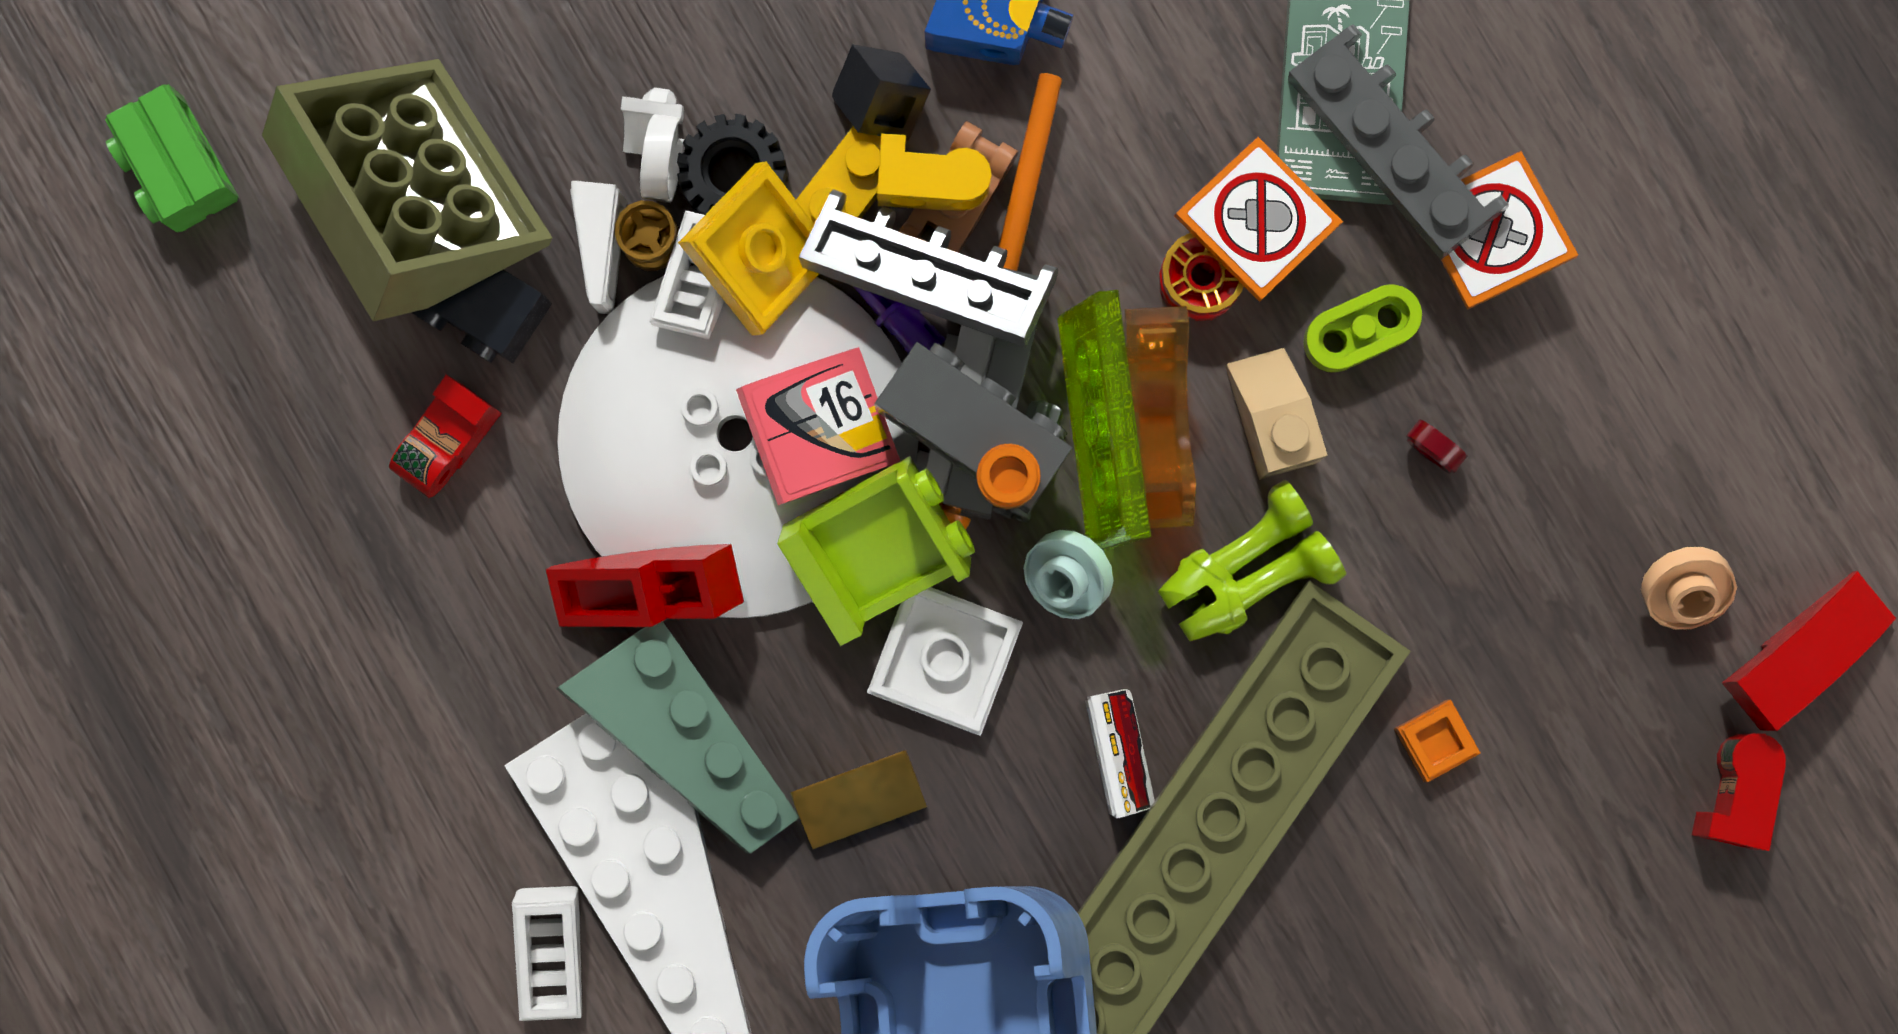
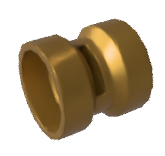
M640 200L629 204L620 212L615 223V237L619 247L636 267L645 271H658L667 267L679 231L672 215L663 205L654 201Z

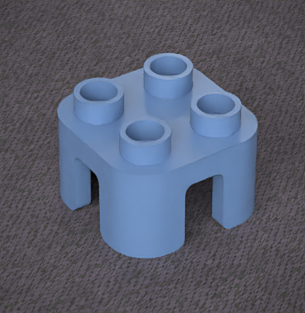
M1033 886L981 887L964 889V891L854 899L842 903L829 911L818 922L807 943L804 958L807 995L810 999L837 997L840 1009L841 1034H1097L1089 943L1086 929L1075 909L1061 896L1047 889Z

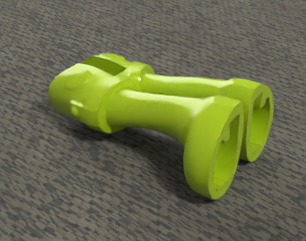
M1287 480L1271 488L1268 494V510L1261 521L1252 529L1210 555L1204 549H1199L1191 553L1187 558H1183L1180 561L1178 571L1158 590L1168 609L1182 600L1186 601L1198 596L1197 591L1204 586H1208L1214 593L1216 601L1208 606L1203 603L1193 612L1192 616L1178 624L1189 641L1201 639L1214 633L1229 634L1232 630L1238 629L1248 620L1245 610L1273 591L1295 580L1314 578L1323 584H1335L1347 575L1341 560L1330 543L1319 531H1315L1301 540L1287 553L1238 581L1233 579L1232 575L1276 544L1296 536L1313 526V520L1306 505Z

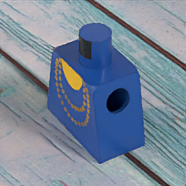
M936 0L925 29V48L946 54L1019 65L1029 38L1062 49L1074 15L1042 4L1043 0Z

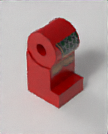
M447 374L433 392L434 400L413 430L400 443L389 464V469L428 498L435 496L447 484L456 470L461 469L502 414L473 391Z
M1761 733L1737 734L1727 738L1718 750L1717 766L1722 777L1714 812L1696 811L1692 835L1750 850L1770 851L1786 768V755L1782 746L1775 738Z

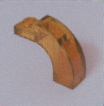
M1187 306L1125 309L1124 341H1122V364L1124 370V377L1122 371V393L1126 394V385V391L1130 392L1131 405L1129 406V414L1128 409L1123 410V415H1128L1129 434L1125 435L1127 427L1126 416V422L1124 420V441L1133 438L1134 445L1133 452V446H1129L1132 445V440L1125 442L1126 471L1129 474L1136 471V468L1137 471L1140 470V472L1127 477L1129 500L1133 499V495L1134 499L1135 495L1136 498L1137 495L1138 497L1144 495V497L1130 502L1133 529L1194 526L1196 478L1190 445L1187 405L1189 342ZM1122 395V403L1127 402L1123 404V407L1129 405V395ZM1132 449L1134 468L1129 469L1127 450ZM1143 510V513L1135 515L1136 512ZM1146 515V518L1139 520V517Z

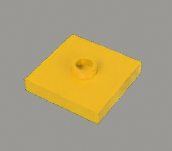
M767 161L755 163L678 242L752 336L763 335L819 275V273L802 268L799 260V255L813 229L814 223Z

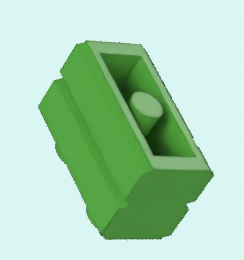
M169 84L161 85L139 97L137 102H130L106 115L105 121L114 136L106 141V145L114 160L124 172L133 170L142 187L134 192L135 198L144 214L153 224L161 221V223L175 232H183L206 219L207 215L215 214L238 201L239 196L187 101L183 95Z

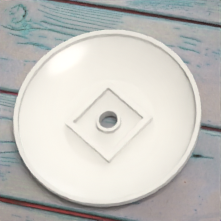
M696 265L690 266L688 270L702 274ZM662 276L626 298L603 320L581 350L570 373L559 414L557 442L561 476L571 509L582 531L602 557L661 548L732 544L744 602L719 617H763L787 612L812 603L813 601L777 545L783 524L887 468L778 505L754 438H752V441L745 449L729 451L720 444V429L725 422L734 418L747 421L736 391L741 386L859 347L878 398L902 362L887 336L875 324L870 315L844 292L818 277L810 283L763 335L752 336L724 302L710 339H705L651 325L649 321L664 278ZM683 283L680 291L706 297L708 288ZM674 303L671 313L699 319L702 309ZM885 418L900 461L911 456L915 463L918 455V440Z

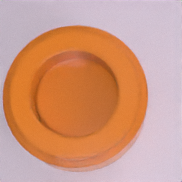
M1016 444L995 446L982 457L978 465L977 485L979 491L989 503L996 507L1004 509L1020 507L1026 504L1038 489L1040 483L1039 464L1033 454L1022 446Z

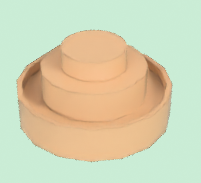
M1685 547L1667 553L1652 564L1644 575L1641 586V593L1650 616L1660 625L1675 630L1694 629L1711 623L1726 612L1734 601L1737 590L1735 577L1727 560L1717 551L1705 547Z

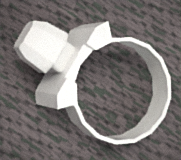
M653 88L643 96V99L622 96L621 111L624 116L623 152L642 155L640 171L641 197L646 200L671 203L678 184V153H683L685 150L683 145L684 139L678 138V124L683 123L684 107L683 105L676 104L674 93L668 89Z

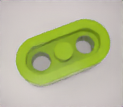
M1389 284L1373 289L1319 314L1310 323L1304 335L1303 345L1306 356L1314 366L1323 371L1341 372L1408 341L1420 327L1422 320L1421 305L1417 297L1403 286ZM1380 309H1390L1396 314V327L1386 328L1380 324L1378 320ZM1335 333L1342 338L1343 349L1341 352L1333 353L1325 348L1323 343L1325 334Z

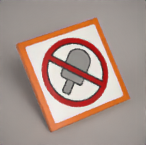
M1259 137L1249 144L1174 215L1259 302L1343 222Z
M1522 151L1461 179L1484 207L1501 195L1509 203V207L1502 214L1441 260L1467 310L1578 257L1575 247Z

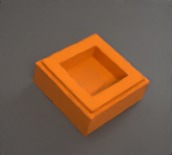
M1445 700L1394 728L1423 782H1430L1481 754L1451 700Z

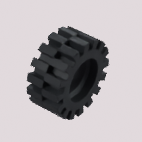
M725 114L714 116L716 122L707 126L705 120L696 126L698 133L694 137L689 134L683 141L685 150L683 153H678L677 165L679 173H677V177L683 194L695 213L706 215L726 194L712 184L710 169L715 159L728 151L743 152L754 163L767 161L785 185V182L788 181V169L783 150H781L779 141L773 132L768 133L763 123L756 119L754 123L748 122L746 115L735 114V120H727Z

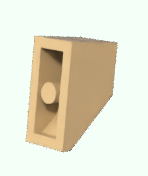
M1284 348L1225 365L1259 480L1317 464L1328 456L1310 396Z

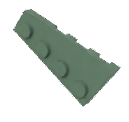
M663 621L653 627H644L556 688L571 703H575L596 721V724L614 740H618L644 763L643 765L659 779L664 780L684 797L688 804L746 854H751L800 818Z

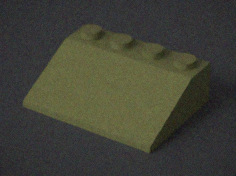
M439 59L276 87L262 137L372 321L427 309L550 245L552 236Z

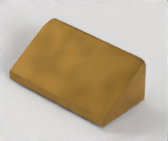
M907 750L790 792L812 849L927 807Z

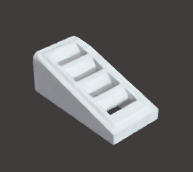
M571 181L570 192L587 297L589 298V303L598 313L610 314L614 310L621 254V248L615 237V223L620 212L626 208L627 200L616 185Z
M685 210L649 322L653 326L710 339L725 301L703 274L688 271L691 263L694 262L678 242L705 215ZM683 283L708 288L707 296L703 297L680 291ZM674 303L702 309L699 319L671 313Z
M561 886L519 889L512 902L519 1021L581 1018L582 984L578 887ZM562 914V918L531 919V915ZM563 936L564 944L532 945V937ZM565 961V969L532 971V963ZM563 985L567 987V995L533 996V987Z

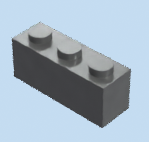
M916 342L874 403L876 412L976 480L978 465L982 457L993 447L1001 444H1016L1026 448L1036 458L1040 468V483L1036 493L1026 504L1017 507L1028 515L1073 448L1063 441L1068 433L1057 423L1040 413H1036L1033 419H1030L1012 407L1016 397L993 380L985 378L980 385L962 373L961 369L965 363L943 346L934 343L931 349L928 350Z

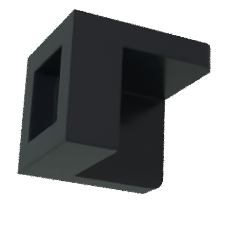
M852 44L833 89L832 97L858 133L881 136V133L906 135V140L909 141L931 88L903 54Z

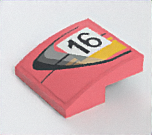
M859 347L798 366L736 389L778 505L811 495L900 462L885 417L875 410L874 403L878 398Z

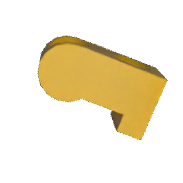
M881 133L877 188L878 206L967 211L980 206L987 198L991 184V168L985 156L977 150L959 148L949 152L947 155L906 152V135Z

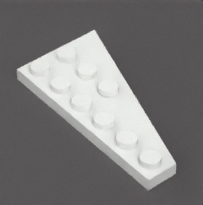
M587 714L582 715L504 765L671 1034H752L737 971L734 969L722 910L719 907L712 879L713 873L698 811L688 804L687 800L669 784L659 779L644 766V763L618 740H614L600 728L596 721Z

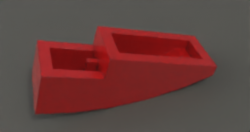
M732 544L695 545L628 552L553 565L545 569L559 627H653L665 619H715L744 602Z
M1853 571L1761 645L1763 650L1724 680L1722 684L1760 731H1778L1847 671L1881 637L1896 617L1860 573Z

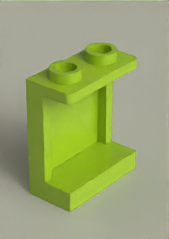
M911 456L783 524L777 545L840 646L861 636L864 622L953 575L957 582L970 576V555L975 553L971 538L960 521L949 522L939 505L944 501V496L935 477L927 468L919 471Z

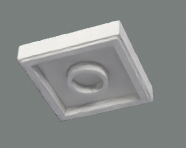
M930 587L900 604L867 693L981 736L1023 622Z

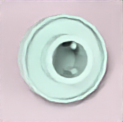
M1057 530L1046 534L1027 553L1023 567L1026 585L1034 599L1047 611L1062 618L1080 619L1092 615L1109 597L1114 582L1112 567L1104 551L1090 538L1075 531Z

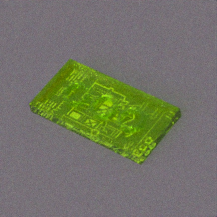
M1098 291L1059 315L1057 320L1085 535L1105 551L1151 537L1119 291Z

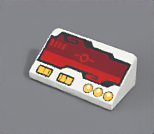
M1123 689L1087 697L1088 700L1085 703L1109 814L1115 818H1120L1150 809L1155 800L1131 692Z

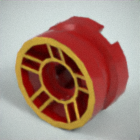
M1191 233L1178 238L1167 251L1158 275L1160 293L1167 306L1179 316L1183 315L1195 319V321L1213 320L1225 314L1238 299L1244 287ZM1199 263L1201 269L1206 270L1208 273H1215L1211 284L1207 286L1197 285L1191 277V272L1195 265Z

